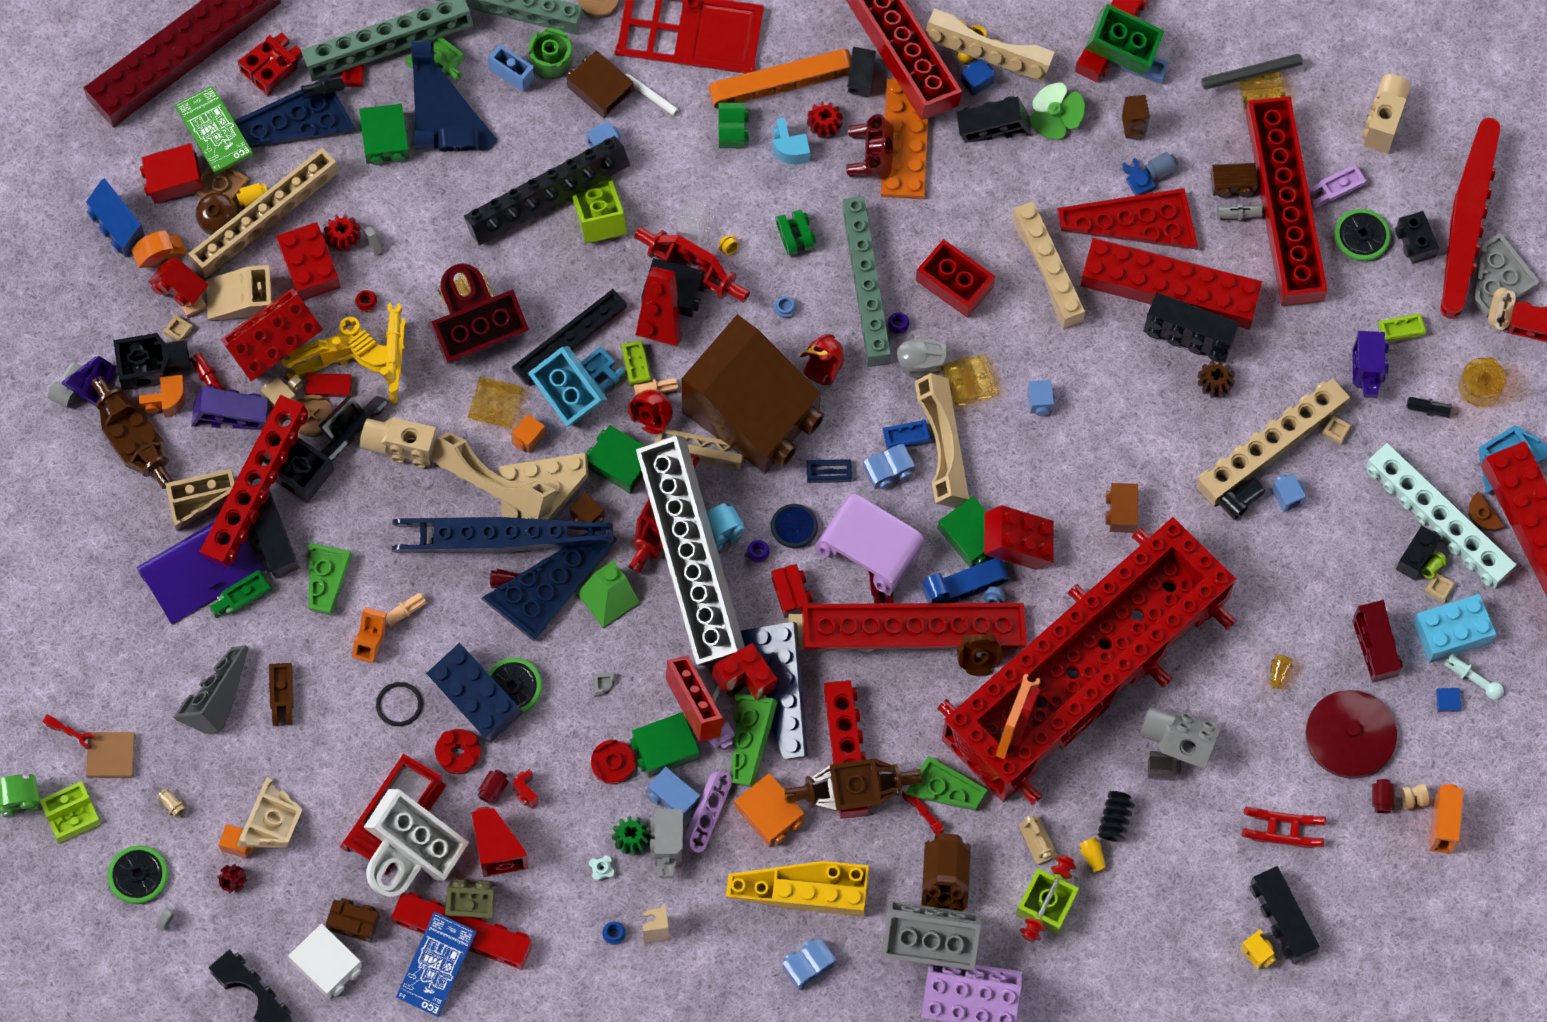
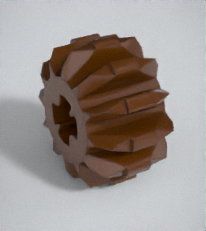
M1211 360L1209 365L1204 364L1202 371L1198 372V386H1203V393L1210 391V397H1213L1214 393H1217L1219 397L1223 396V392L1228 394L1231 390L1230 387L1234 386L1235 383L1233 379L1234 371H1229V364L1222 366V360L1218 364Z

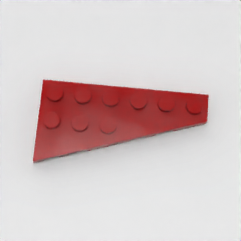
M1185 188L1057 208L1061 231L1198 249Z

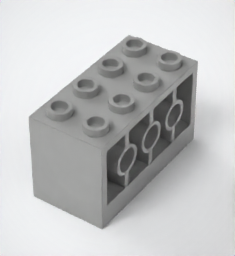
M888 900L881 957L974 971L981 928L980 913Z

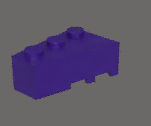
M215 386L202 387L193 404L191 427H198V423H212V428H219V424L233 425V429L261 430L266 422L268 398L255 393L249 395L242 394L237 390H218Z

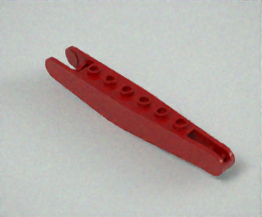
M1485 118L1479 124L1453 202L1443 294L1440 305L1442 315L1449 319L1457 318L1461 314L1465 304L1470 276H1474L1477 264L1473 263L1474 257L1479 255L1481 245L1477 244L1478 237L1482 238L1485 225H1481L1482 218L1486 219L1488 206H1485L1486 200L1490 199L1492 187H1489L1490 181L1494 180L1496 172L1493 164L1500 134V124L1493 118Z

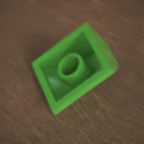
M614 561L595 572L577 592L578 596L603 628L640 604L626 576Z

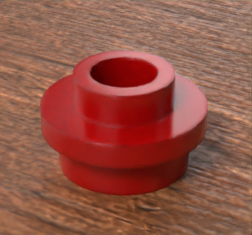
M363 290L355 298L356 306L361 311H371L377 305V297L372 291ZM364 299L370 300V303L364 304L362 302Z

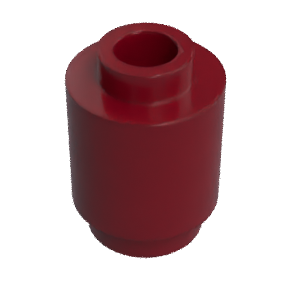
M497 769L489 771L478 789L479 793L477 796L484 802L493 805L495 801L499 800L509 783L506 779L507 775Z
M1378 779L1377 783L1372 784V807H1374L1375 813L1389 814L1393 812L1395 807V784L1390 783L1388 779Z

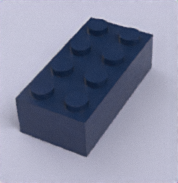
M460 642L426 673L490 743L524 713Z

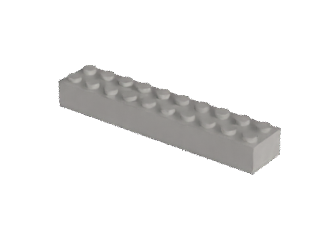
M674 436L636 449L695 662L696 665L706 666L725 659L745 646L686 438Z

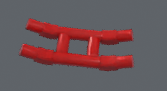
M1248 806L1244 808V815L1258 820H1268L1267 833L1244 828L1242 830V837L1257 842L1278 843L1302 848L1324 847V838L1299 837L1300 824L1303 826L1326 825V816L1287 814ZM1277 821L1291 823L1290 836L1276 834Z

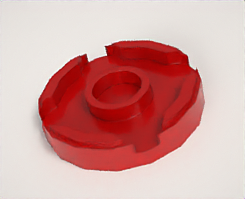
M611 739L600 743L594 749L590 764L593 774L598 780L606 784L616 785L625 782L632 776L636 766L634 751L628 744Z

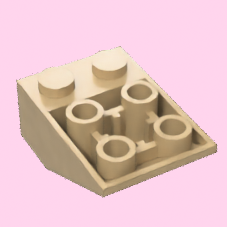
M269 265L244 267L206 279L208 284L206 288L208 321L250 318L273 302L272 274Z

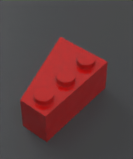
M653 267L649 272L636 336L678 346L683 336L680 328L675 272Z

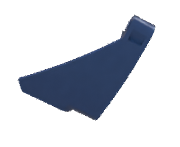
M431 40L411 41L414 78L415 150L438 149L441 152L490 150L497 141L496 137L434 61V42Z

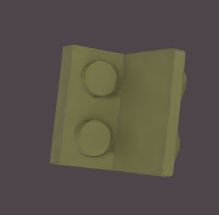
M455 879L447 887L445 915L492 918L494 893L497 890V885H492L490 880H478V883H469L468 879Z

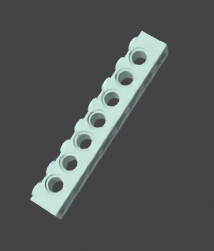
M1388 443L1368 460L1366 465L1368 474L1373 479H1378L1389 494H1394L1399 499L1402 507L1407 510L1410 509L1415 514L1419 523L1422 525L1426 524L1432 532L1441 536L1440 540L1442 539L1448 545L1449 551L1454 555H1459L1469 570H1475L1485 585L1492 586L1495 589L1514 571L1516 564ZM1391 469L1396 474L1390 475L1386 472V470ZM1407 484L1412 489L1406 490L1402 487V485ZM1423 499L1428 504L1422 505L1418 502V500ZM1434 515H1441L1444 520H1437ZM1450 530H1457L1460 535L1455 536ZM1466 545L1474 546L1476 551L1469 550ZM1483 560L1490 561L1493 566H1486Z

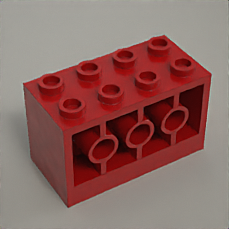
M291 288L220 340L249 380L253 381L324 329L298 293Z

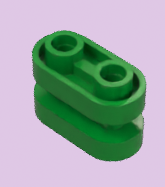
M801 209L793 211L792 219L787 220L785 214L775 217L777 229L788 256L797 254V247L802 246L804 251L814 249V244L817 241L814 232L809 231L808 225H810L806 212L803 213ZM790 228H796L798 238L794 239Z

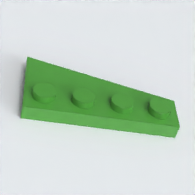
M735 693V701L737 702V711L734 712L736 733H734L735 737H733L735 752L732 754L731 778L734 785L752 787L757 780L778 701L767 697L755 700L752 695Z

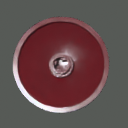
M1343 690L1329 694L1315 705L1307 720L1305 736L1310 754L1323 769L1338 777L1358 779L1373 775L1388 763L1396 747L1397 728L1392 714L1377 698L1361 691Z

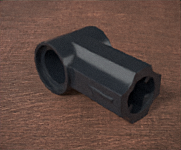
M1252 477L1236 491L1232 490L1220 500L1219 505L1233 520L1239 518L1238 515L1244 514L1248 506L1265 493L1262 484Z

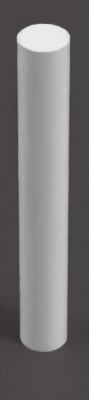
M626 74L633 81V86L637 91L674 116L678 112L675 106L630 74Z

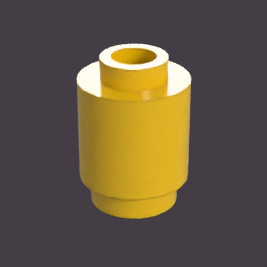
M256 183L239 188L240 193L236 194L239 205H244L246 208L267 192L265 183Z

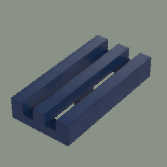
M851 459L806 460L807 483L852 482ZM817 466H847V469H833V468H829V469H814V470H811V467H817ZM827 474H847V475H838V476H812V475H827Z

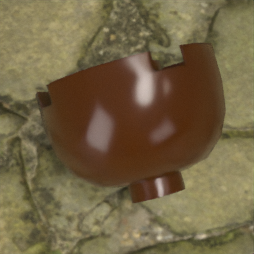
M211 193L199 201L196 207V220L199 227L206 234L212 235L238 215L240 210L230 196L222 193Z

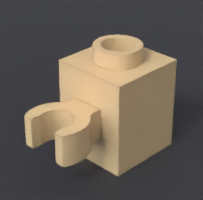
M294 375L285 384L277 377L273 381H268L261 390L262 397L268 398L267 404L272 409L280 395L297 401L294 392L302 388V380L297 375Z

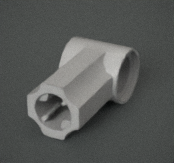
M71 363L60 381H56L51 386L48 399L66 408H70L72 406L71 402L76 400L77 394L61 383L82 366L77 363Z

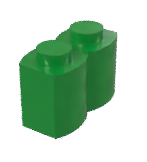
M718 103L719 148H745V142H749V129L744 128V122H749V109H744V103Z

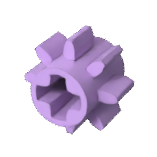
M725 722L721 728V737L710 739L709 741L714 748L720 746L721 749H725L733 744L730 739L735 737L729 724Z

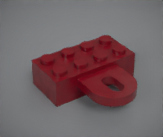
M465 263L451 266L442 275L440 290L449 315L431 321L429 324L445 363L529 330L513 289L491 298L480 271L474 266ZM457 273H462L466 277L470 287V293L467 296L460 295L456 288L454 276Z

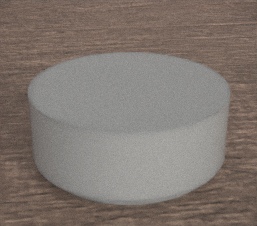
M165 907L157 921V929L161 931L167 929L173 918L174 910Z

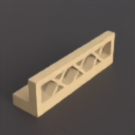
M669 429L662 430L657 438H655L654 443L664 440L662 439V434L694 440L698 446L687 444L689 452L695 454L693 459L698 456L702 463L741 470L744 456L725 452L731 447L720 439ZM712 443L716 444L719 450L704 447Z

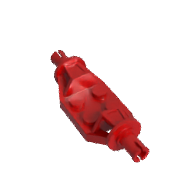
M639 227L636 231L634 239L649 246L647 256L650 258L656 257L659 260L672 263L680 254V258L690 265L692 262L699 266L698 269L706 274L703 280L705 287L717 293L719 299H723L729 294L744 303L749 297L750 291L735 283L737 277L735 272L732 271L727 275L716 256L681 235H667V232L661 230L655 236L643 227ZM717 278L721 282L720 287L714 284Z
M690 453L691 459H693L695 454ZM696 456L695 459L692 460L694 469L696 468L698 462H700V458L698 456ZM649 497L637 518L635 539L631 542V546L637 552L628 567L631 570L636 567L635 572L637 573L642 572L649 557L657 559L660 556V552L664 550Z

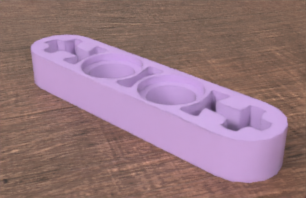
M714 771L709 776L683 840L686 851L699 853L706 848L732 784V778L728 772ZM711 795L715 798L713 808L708 804V799ZM702 816H705L707 819L705 828H702L700 825V818Z

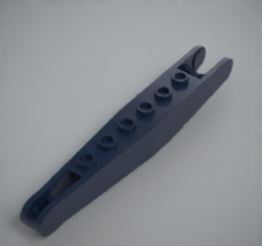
M510 517L398 518L392 521V525L396 527H420V544L392 546V552L509 553L613 543V524L608 522H577ZM427 527H434V544L427 545ZM567 529L588 530V536L567 538Z

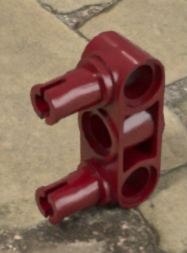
M881 114L871 116L866 123L849 125L848 133L852 139L866 136V154L863 162L846 165L847 175L849 177L860 175L875 176L878 179L888 177L892 170V154L894 151L893 126Z

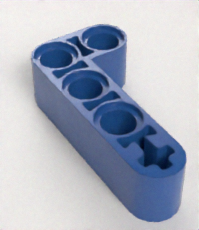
M994 558L944 578L941 573L930 575L923 580L922 591L928 603H955L959 599L963 600L979 594V591H987L989 587L1005 584L1010 581L1011 577L1004 561Z

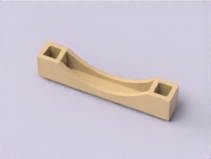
M935 8L925 31L927 37L933 43L977 59H983L991 64L1041 82L1045 80L1054 55V51L1037 45H1012L991 40L969 29L954 15Z
M1032 201L1013 208L1012 221L1020 238L1030 250L1039 267L1062 328L1066 329L1082 323L1085 310L1034 202Z
M930 373L914 382L918 402L931 424L937 444V470L932 481L934 499L936 504L956 507L967 501L969 495L949 380L946 377Z
M451 432L436 438L431 461L438 464L442 469L449 470L456 474L457 477L469 481L475 487L483 489L492 494L493 497L507 502L511 507L525 512L531 518L540 519L551 513L556 493L555 489L539 480L519 483L498 476L478 459L466 440Z

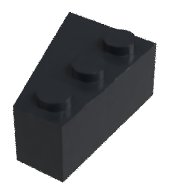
M1009 96L997 102H986L977 107H966L956 112L959 133L965 143L992 140V136L997 135L1013 138L1012 134L1025 133L1026 136H1032L1029 113L1018 96Z

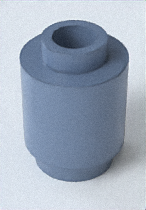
M1164 152L1149 160L1144 168H1146L1152 180H1160L1175 172L1178 162L1173 154Z

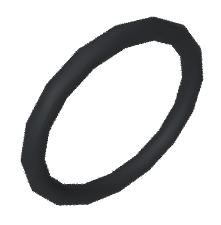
M395 682L388 684L380 691L376 699V710L379 717L385 723L402 727L411 724L418 718L422 711L423 700L420 692L414 686L406 682ZM394 687H406L412 690L418 700V708L415 714L410 719L402 722L386 718L380 707L383 695Z

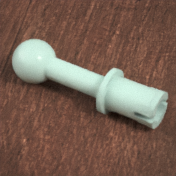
M1452 653L1449 655V659L1447 658L1445 661V667L1457 673L1460 679L1467 677L1486 690V695L1490 699L1498 700L1503 696V686L1498 682L1490 683L1470 669L1472 664H1466Z

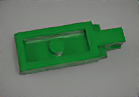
M257 570L222 591L221 595L217 597L218 602L211 605L210 610L215 618L225 612L228 615L232 614L271 591V586L261 571Z

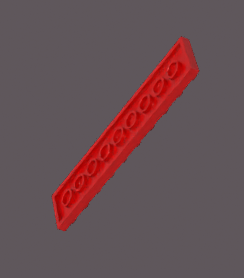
M1024 603L802 604L801 606L804 650L958 649L963 637L976 634L994 635L1001 648H1025L1027 646Z

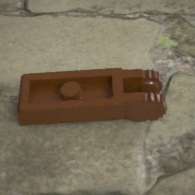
M292 663L269 664L273 726H278V709H286L287 725H292V708H294Z

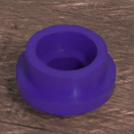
M901 312L894 313L888 318V328L896 334L904 333L909 328V319ZM900 321L902 326H896L894 323Z
M756 540L749 544L747 554L752 561L763 562L768 558L770 549L766 542ZM756 549H761L763 553L757 555L754 551Z

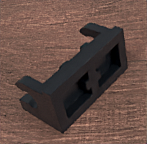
M853 46L847 87H849L848 93L868 97L872 86L876 51Z

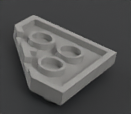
M1501 232L1483 243L1473 302L1487 318L1494 293L1497 289L1507 288L1513 291L1516 299H1518L1540 283Z

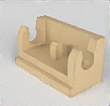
M665 905L658 909L645 911L643 916H654L655 921H649L642 925L644 943L669 940V926Z

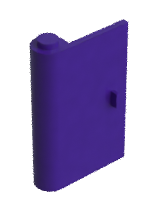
M234 519L232 525L238 524L240 519ZM213 522L136 568L145 584L149 586L168 620L173 624L219 597L222 591L257 570H265L247 539L244 543H241L237 559L234 563H231L229 569L209 561L202 556L200 550L214 524ZM225 538L222 541V545L228 544L230 538Z

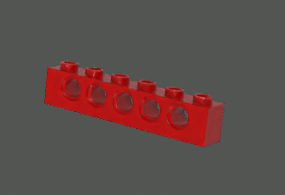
M851 680L824 683V697L833 764L866 760L865 752H860V744H863L862 730L857 729V722H860L859 708L855 709L854 701H858L856 687H852ZM845 703L848 705V708L841 710L836 705ZM847 724L851 729L849 731H842L839 726ZM844 746H851L854 750L846 753L842 748ZM872 806L840 810V819L867 816L868 809H872Z

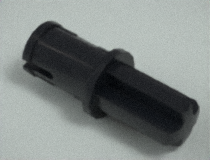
M342 78L327 81L319 80L318 83L302 85L301 92L310 90V92L302 94L304 99L320 95L325 97L326 94L344 90L345 84Z
M1409 397L1406 407L1409 410L1427 413V416L1433 414L1449 418L1452 404L1435 402L1431 398L1430 400Z

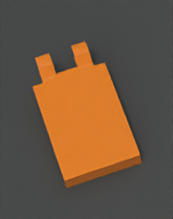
M1028 674L1023 676L1020 690L1002 734L996 753L997 757L1005 759L1029 691L1032 686L1038 688L1039 678L1035 682H1029L1027 680Z

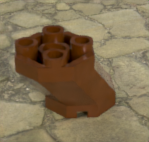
M939 833L933 841L930 842L928 840L925 842L921 905L963 911L968 907L971 845L967 842L965 844L962 841V837L958 834Z

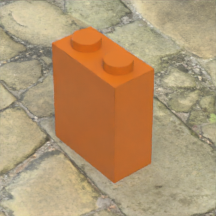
M770 773L734 800V808L768 847H771L773 844L777 846L782 843L789 831H797L804 824L803 820L805 817V813L795 801L786 803L785 797L789 795L784 794V789Z
M1440 785L1433 799L1429 851L1452 854L1459 842L1463 788H1457V785Z

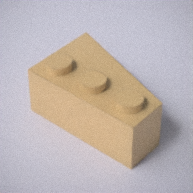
M232 469L165 483L176 531L225 503L235 483Z

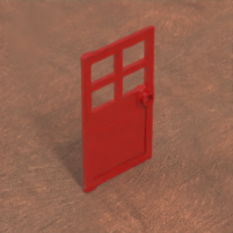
M625 0L618 44H616L614 51L615 56L744 74L756 71L755 60L764 5L731 0H670L683 2L680 23L676 25L659 22L662 0L655 1L652 21L631 18L634 0ZM630 26L651 28L647 51L626 48ZM657 29L678 32L674 55L653 52Z

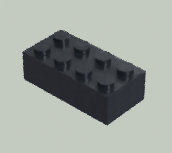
M1156 292L1147 314L1143 332L1147 333L1151 338L1167 340L1172 346L1186 347L1194 354L1202 353L1207 355L1213 361L1219 362L1222 360L1226 362L1235 340L1239 323Z

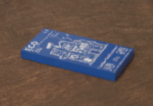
M434 912L396 998L439 1017L477 931Z

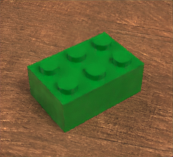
M1106 4L1098 13L1085 49L1142 76L1151 68L1164 30Z

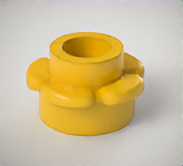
M726 235L719 242V250L726 255H732L739 247V242L734 235Z

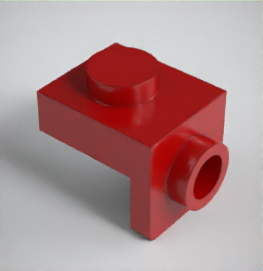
M528 769L525 773L523 771L514 778L513 789L518 794L516 798L524 806L528 804L533 809L539 803V799L526 785L533 779V772Z

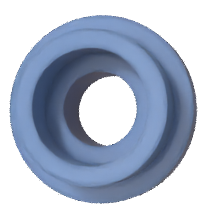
M989 587L983 595L986 603H1005L1006 600L1005 592L999 587Z

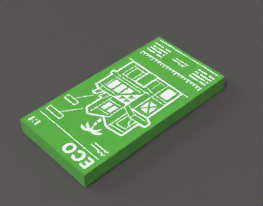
M213 85L174 105L215 175L253 156L252 150Z

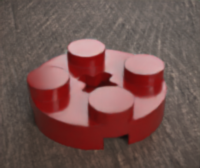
M453 729L441 734L435 746V756L439 765L446 772L456 775L465 774L478 764L481 757V748L475 734L464 729ZM457 746L464 750V753H460L459 757H455V753L452 752V749H456Z

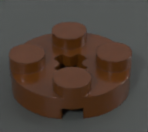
M992 634L965 636L957 650L959 666L966 670V673L973 676H982L992 672L991 669L995 665L998 667L1003 658L1001 646L997 638ZM979 652L985 653L981 654L979 658L976 657V654Z

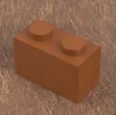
M1111 483L1110 491L1106 490L1105 503L1110 504L1109 511H1106L1105 524L1109 525V532L1134 533L1138 527V484Z

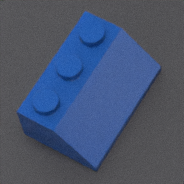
M104 178L87 199L88 210L86 212L93 222L97 220L100 224L99 230L103 236L111 238V245L117 253L122 252L127 257L132 254L131 249L140 239L145 237L140 222Z

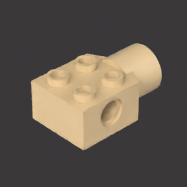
M1387 74L1382 77L1362 138L1365 139V147L1386 154L1389 153L1411 88V84L1407 79L1394 74Z
M395 417L385 422L367 418L361 434L360 448L385 454L397 463H404L405 461L412 463L417 468H425V466L431 468L433 464L431 459L437 438L436 427Z

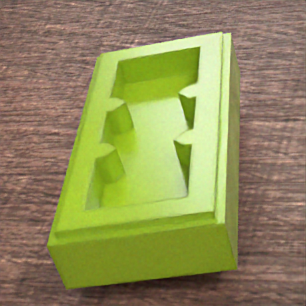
M1421 313L1381 320L1377 324L1379 331L1385 332V340H1388L1389 343L1425 336L1427 333Z
M643 341L621 344L630 387L652 382Z

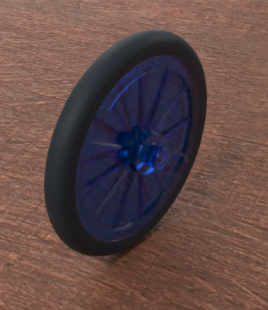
M788 504L778 509L772 517V535L778 543L785 547H804L817 534L818 522L816 516L806 506Z

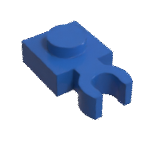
M1136 158L1132 160L1133 168H1129L1126 163H1123V171L1130 175L1126 177V181L1135 196L1143 195L1155 189L1156 185L1146 168L1141 171L1139 170V161Z

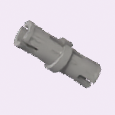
M1237 203V206H1218L1217 217L1218 220L1237 219V221H1242L1243 218H1262V205H1242V203Z

